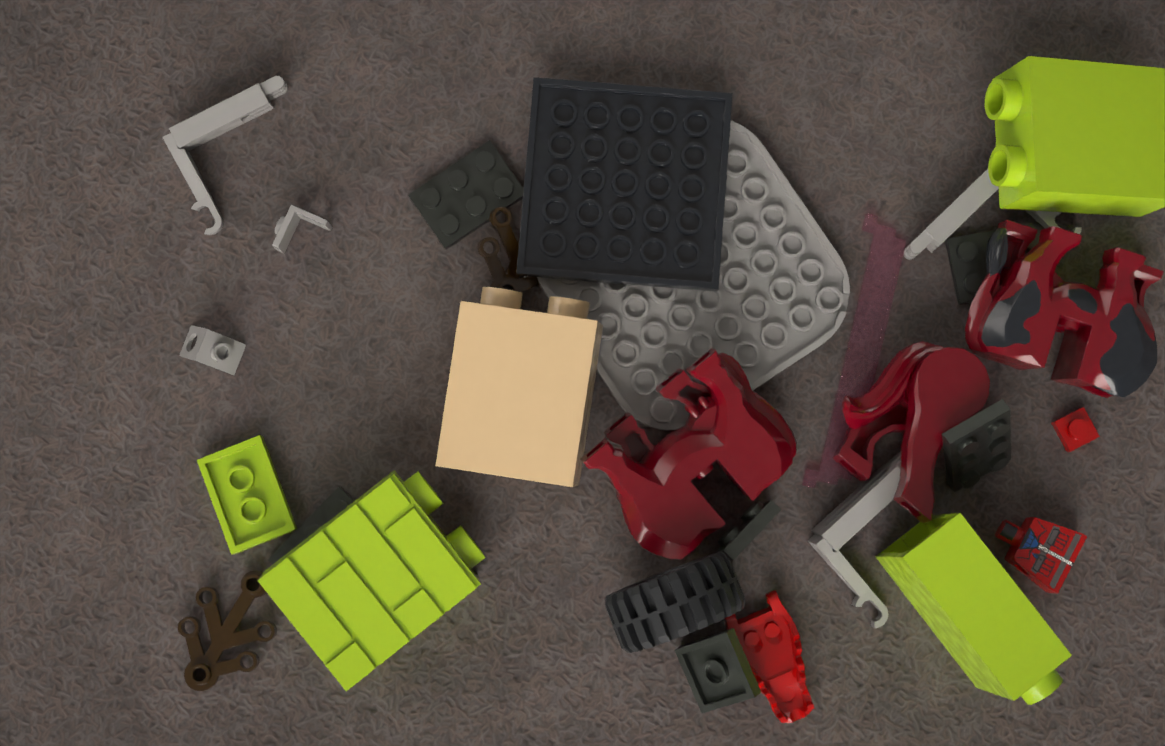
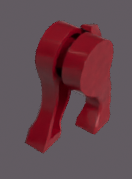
M925 341L905 347L890 361L876 383L860 397H850L847 395L843 398V414L849 428L846 430L843 442L832 458L861 482L865 481L871 475L875 443L881 436L889 432H904L901 446L900 480L893 499L921 523L931 521L935 502L933 489L934 468L938 453L943 446L942 433L972 417L983 408L990 389V379L986 367L976 355L963 348H944Z

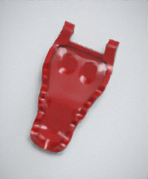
M773 590L765 594L769 607L739 620L736 619V614L724 618L726 630L734 628L759 688L768 699L777 719L781 723H793L801 718H805L814 709V704L805 683V667L801 656L802 645L798 630L793 619L780 601L777 591Z

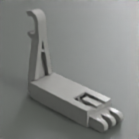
M274 76L260 84L258 83L170 127L171 133L163 136L169 151L197 199V202L193 204L191 209L200 212L202 208L208 207L215 219L214 226L206 228L205 235L218 233L222 229L224 221L188 151L274 109L270 101L288 91L287 84L280 76Z
M988 169L904 249L903 256L906 259H914L925 248L932 253L999 189L998 186L991 183ZM1025 210L1044 228L1051 226L1060 228L1055 223V217L1060 215L1061 212ZM1075 227L1071 232L1080 234L1082 227Z
M901 451L886 464L884 463L869 479L862 483L811 530L814 535L808 540L817 553L855 593L856 596L852 601L853 606L862 607L865 601L870 600L877 608L878 616L871 620V627L879 628L885 624L888 619V609L845 559L839 549L893 500L900 480Z

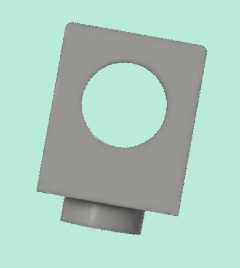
M291 205L286 216H282L276 224V238L272 246L284 254L300 219L328 231H331L332 226L327 220Z
M191 325L179 356L235 375L246 345L209 329ZM197 336L196 344L191 350L192 342L194 338Z

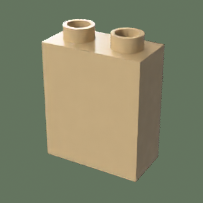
M482 287L480 304L460 302L435 466L567 487L578 486L583 463L580 458L584 456L603 325L598 320L587 319L590 302L549 296L547 313L521 310L523 295L521 292L502 288Z

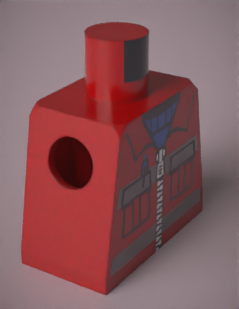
M1026 517L1021 527L1005 519L995 534V537L1011 545L1004 558L1007 562L1044 591L1056 594L1059 593L1087 538L1085 534L1036 517Z

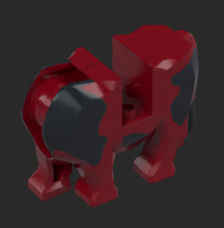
M1010 220L998 223L997 230L992 234L987 244V275L970 305L965 326V340L973 354L1018 370L1045 368L1055 332L1064 333L1051 376L1052 381L1076 386L1086 392L1105 398L1111 396L1124 398L1141 387L1152 374L1157 364L1156 336L1152 322L1144 309V297L1147 288L1162 279L1164 271L1144 265L1146 257L1115 247L1104 250L1102 257L1103 266L1099 269L1100 278L1096 288L1083 283L1065 282L1055 272L1056 266L1066 252L1080 244L1082 235L1055 226L1042 229L1039 243L1024 256L1025 250L1035 239L1038 230Z

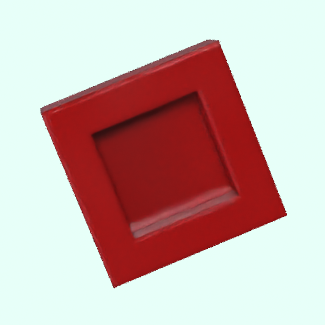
M1084 407L1051 422L1067 452H1071L1100 437Z

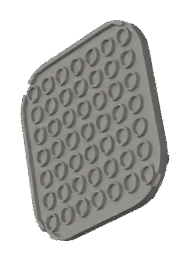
M734 121L730 123L719 290L717 292L537 277L548 299L549 296L590 302L587 319L598 320L603 325L596 371L626 413L629 412L635 420L646 426L667 431H675L684 426L689 416L684 403L664 398L655 389L677 369L684 370L691 381L706 386L700 380L692 377L686 369L712 348L718 354L723 352L739 362L753 391L830 339L844 320L850 294V283L846 267L831 242L761 141L747 128Z

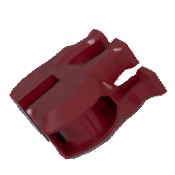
M712 348L686 369L692 377L700 380L706 386L691 381L686 372L679 368L655 388L662 397L678 400L685 404V409L689 416L684 426L666 435L657 445H653L647 438L645 430L638 427L635 418L627 412L603 432L610 441L621 445L622 450L613 448L605 437L580 458L588 469H600L607 474L613 487L617 490L616 498L621 504L624 520L634 539L642 548L669 559L684 558L706 536L726 524L692 484L691 481L695 477L697 480L705 477L713 469L712 463L715 461L734 485L753 501L765 488L778 480L792 465L793 457L797 451V442L793 431L774 407L756 392L752 391L747 376L739 362L723 352L718 354Z

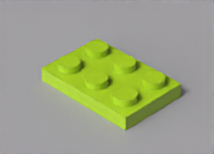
M256 436L197 460L231 555L297 530L263 436Z

